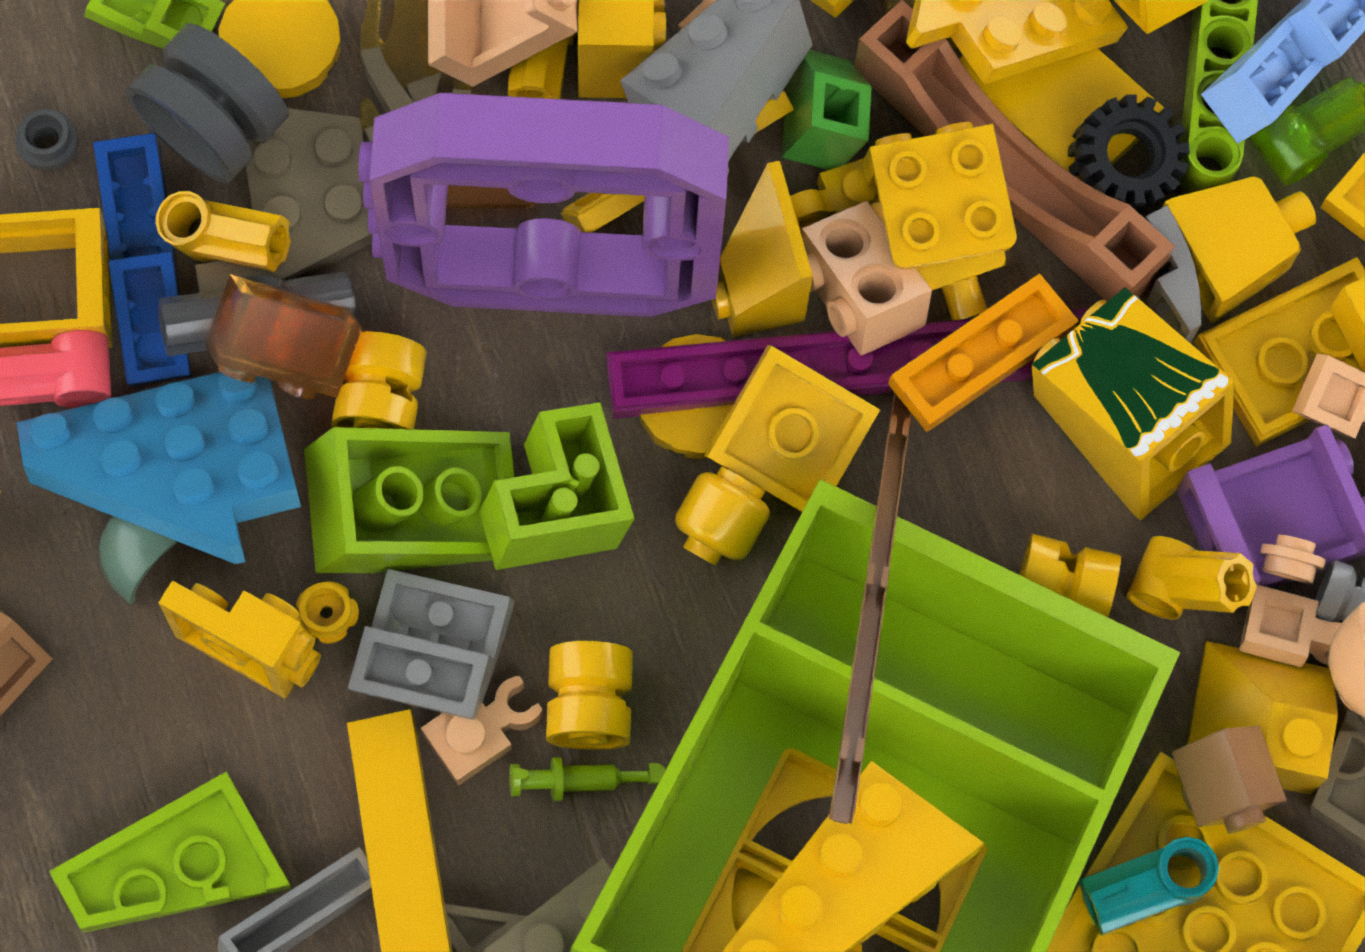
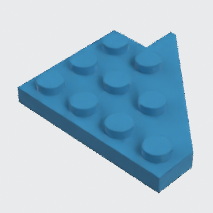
M266 361L233 367L225 371L181 382H173L165 386L108 398L100 402L16 422L23 467L29 483L234 564L246 562L237 523L301 507Z

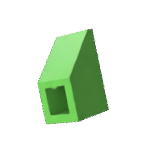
M814 50L808 51L786 85V95L794 110L784 116L782 158L830 170L845 165L868 142L872 86L850 60Z

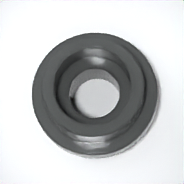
M40 109L28 114L23 119L16 131L15 144L20 157L26 164L39 170H54L64 166L74 157L78 149L79 137L75 125L65 114L50 109ZM46 136L58 138L57 144L47 149H40L38 147L39 141Z

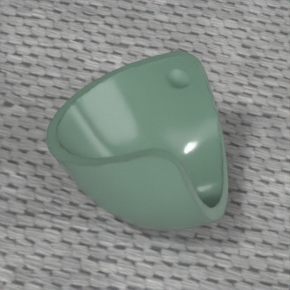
M112 516L106 523L98 547L99 565L104 578L113 590L131 606L136 601L135 594L137 588L148 571L178 541Z

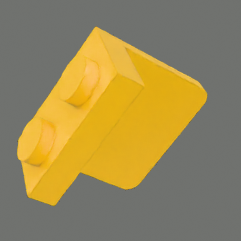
M959 122L937 129L935 135L912 139L910 133L895 134L880 138L875 141V146L869 147L862 162L866 186L876 185L891 261L895 267L905 270L1009 250L1015 244L1017 234L993 124L973 127L972 122Z

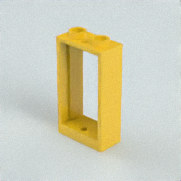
M100 208L0 214V253L76 248L78 319L0 324V348L49 344L56 335L74 330H89L103 333L109 338V348H113L111 275L108 262L110 260L105 219Z

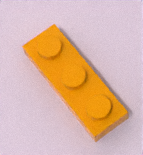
M1039 273L890 376L888 385L927 433L1033 360L1041 348L1055 338L1063 339L1076 328L1079 320Z

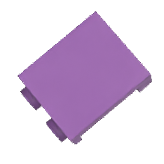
M1328 424L1315 428L1311 435L1303 441L1214 471L1210 463L1187 471L1176 490L1201 550L1241 553L1254 564L1253 577L1256 585L1275 588L1293 581L1262 571L1265 556L1260 554L1262 544L1275 545L1278 534L1297 537L1315 543L1314 555L1326 559L1323 570L1328 569L1333 559L1345 563L1365 555V496H1360L1351 476L1354 466L1349 449L1341 439L1335 440Z

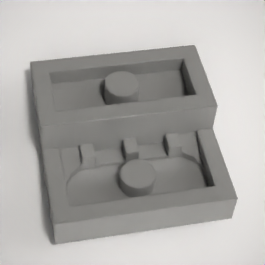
M387 569L372 627H364L348 689L357 693L475 720L496 667L515 601L509 596Z

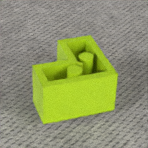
M601 403L539 412L524 442L532 474L494 480L479 511L495 570L617 549L635 519Z

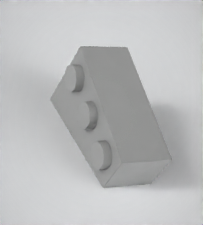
M716 0L620 80L628 103L664 105L728 136L729 161L741 141L749 143L758 129L755 120L769 99H778L813 45L800 1Z

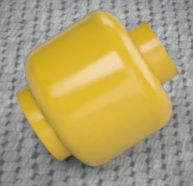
M723 466L720 467L717 474L712 472L699 474L675 515L676 526L680 531L689 536L683 548L715 566L722 555L732 560L744 559L752 549L770 515L767 504L761 500L765 490Z

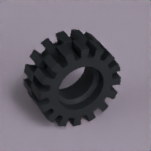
M1137 94L1125 95L1120 101L1114 97L1093 111L1076 128L1072 135L1076 140L1068 147L1067 157H1075V162L1068 167L1072 175H1080L1083 182L1107 196L1129 204L1140 213L1147 207L1151 208L1180 184L1178 179L1186 173L1188 163L1181 162V160L1190 153L1189 143L1179 144L1178 138L1186 132L1182 123L1171 127L1167 122L1174 114L1167 106L1158 113L1153 110L1157 100L1146 97L1140 103H1137ZM1122 133L1131 134L1144 144L1149 154V164L1143 175L1136 177L1125 176L1112 166L1107 154L1108 144L1112 136Z

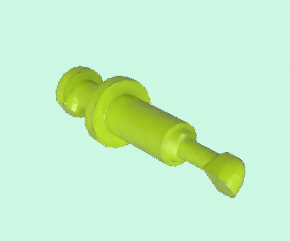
M552 757L550 769L525 770L520 768L519 764H510L511 797H520L521 790L551 789L552 800L562 801L564 792L614 791L621 783L648 782L649 785H655L660 782L666 769L659 763H649L648 770L620 771L614 764L563 766L561 757Z

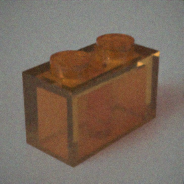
M230 274L205 346L214 362L219 365L218 370L233 379L253 383L256 377L260 376L278 381L280 389L300 398L315 399L316 393L337 398L362 326L347 308Z

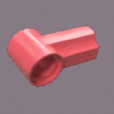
M74 330L56 335L49 344L0 348V406L54 402L58 406L72 409L111 398L109 338L103 333L89 330Z

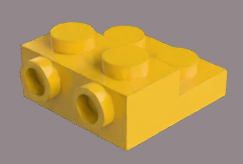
M172 580L158 602L176 638L284 699L287 698L295 684L301 688L304 687L319 664L321 653L313 649L316 637L307 633L302 623L296 620L300 615L298 610L273 594L266 593L261 600L244 590L229 613L226 611L229 603L213 590L195 583L190 591Z

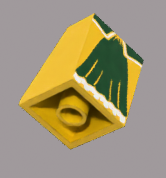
M1126 287L1110 300H1100L1092 305L1082 317L1080 325L1062 340L1055 338L1041 348L1032 364L1034 397L1129 511L1140 521L1177 490L1187 471L1207 465L1231 444L1234 381Z

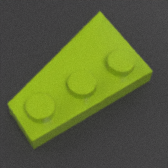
M227 771L49 871L83 933L292 889Z

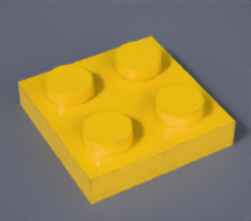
M767 345L704 456L762 488L767 493L798 511L803 512L820 479L831 485H838L880 409L775 347Z

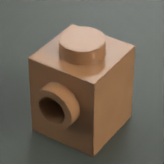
M1260 726L1225 728L1172 751L1182 781L1184 802L1193 813L1198 827L1225 824L1227 833L1240 832L1264 823L1266 818L1263 810L1287 801Z

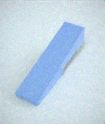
M1302 0L1201 94L1237 144L1272 124L1323 67L1340 58L1365 31V0Z

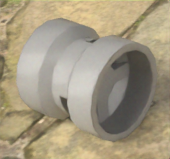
M1333 559L1322 579L1315 600L1319 601L1316 618L1330 622L1344 621L1357 606L1365 601V577L1357 578L1353 566Z

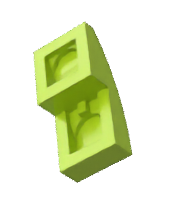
M90 0L84 17L121 34L163 49L186 23L199 25L212 32L226 3L220 0Z

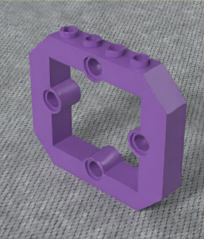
M455 93L432 95L375 117L373 142H361L359 182L364 183L363 203L364 209H368V232L373 234V258H383L387 281L453 307L654 317L715 299L726 208L729 137L664 105ZM448 185L507 188L509 193L516 198L535 203L566 201L572 198L575 192L645 196L643 235L580 232L578 227L572 223L550 218L527 220L519 224L517 229L445 225Z

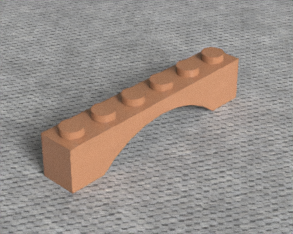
M903 0L859 38L854 66L872 88L924 136L935 135L937 129L959 122H972L973 127L993 124L1013 217L1104 300H1110L1124 287L1138 298L1162 275L1175 246L1129 204L1107 196L1082 182L1032 144L984 94L962 65L946 39L910 49L906 39L913 9Z

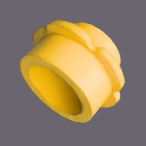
M332 581L320 582L306 588L299 595L296 607L300 615L296 620L302 623L307 633L318 638L321 643L333 644L343 640L347 636L348 628L356 625L359 617V608L356 600L350 599L348 596L349 591L345 586ZM330 608L333 614L329 618H323L320 615L321 610Z

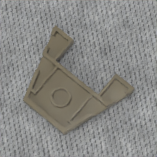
M287 108L289 117L265 143L248 140L252 158L245 167L252 208L257 211L282 215L289 220L291 244L285 262H282L277 267L275 272L223 261L195 264L199 293L226 289V284L231 280L251 275H272L281 278L282 281L294 279L308 271L312 275L372 244L373 234L368 232V209H364L363 203L364 183L359 182V151L361 142H364L360 117Z

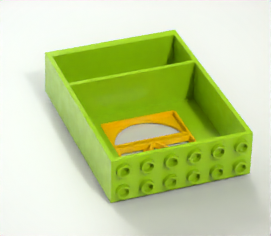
M821 479L819 480L570 952H722L737 933L732 913V891L736 871L744 868L775 884L792 863L791 860L752 840L769 821L785 810L806 801L832 797L877 506ZM898 516L861 773L871 761L984 842V845L977 855L961 867L959 865L938 881L940 912L936 932L897 913L885 922L883 927L875 934L911 952H1046L1180 652ZM858 943L848 952H862V944Z

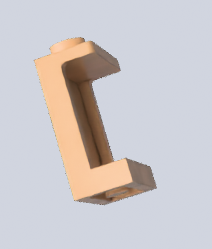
M428 0V65L474 87L578 32L577 0Z

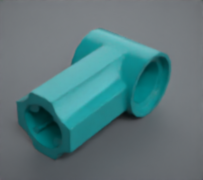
M1184 837L1175 839L1164 848L1080 879L1079 885L1091 920L1102 936L1177 906L1193 904L1212 888L1217 880L1219 865L1217 856L1209 845L1200 839ZM1175 856H1185L1193 860L1198 866L1201 875L1199 885L1193 888H1184L1175 884L1168 874L1167 866L1169 859Z

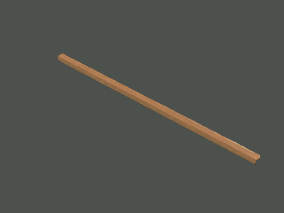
M895 392L893 394L829 819L844 824H852L856 809L911 422L910 411Z

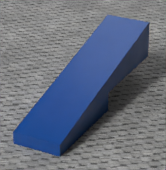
M155 133L93 142L111 259L108 262L127 385L134 386L191 377L189 354L167 356L159 326L158 299L169 296H181L174 247L164 241L158 234L155 224L156 213L161 203L167 198L160 141Z

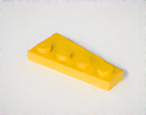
M871 761L860 775L856 809L852 824L834 822L829 819L828 815L722 952H848L858 943L862 944L879 931L885 922L911 902L915 903L936 886L938 881L959 865L961 867L977 855L984 842Z

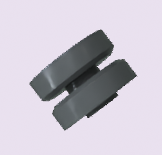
M186 23L162 50L167 67L149 64L125 90V94L129 104L139 118L173 152L201 173L215 181L228 184L252 158L248 140L265 143L289 117L285 102L276 88L237 49L209 30L199 25Z

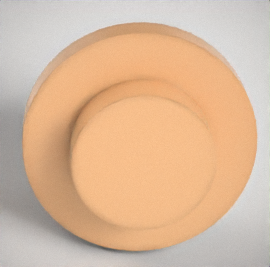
M1278 534L1275 545L1262 544L1260 554L1265 556L1263 572L1313 584L1316 569H1324L1326 559L1314 555L1315 543Z

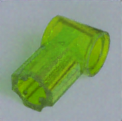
M1347 77L1297 108L1290 104L1272 124L1248 137L1284 186L1292 185L1309 175L1326 160L1331 151L1365 131V85L1363 82H1356L1351 77Z

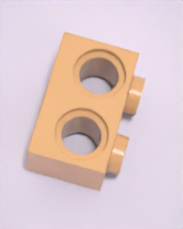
M867 201L802 228L801 236L813 274L810 292L816 291L827 307L828 317L834 330L841 337L848 336L861 356L926 326L932 290L916 268L904 270L893 265L884 224Z

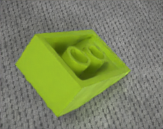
M333 427L304 449L316 573L387 572V569L401 571L493 561L479 511L494 480L514 477L510 432Z

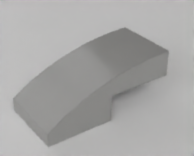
M1165 206L1145 217L1154 228L1175 246L1162 275L1153 286L1147 303L1152 311L1189 343H1192L1201 326L1199 284L1185 238L1168 206Z

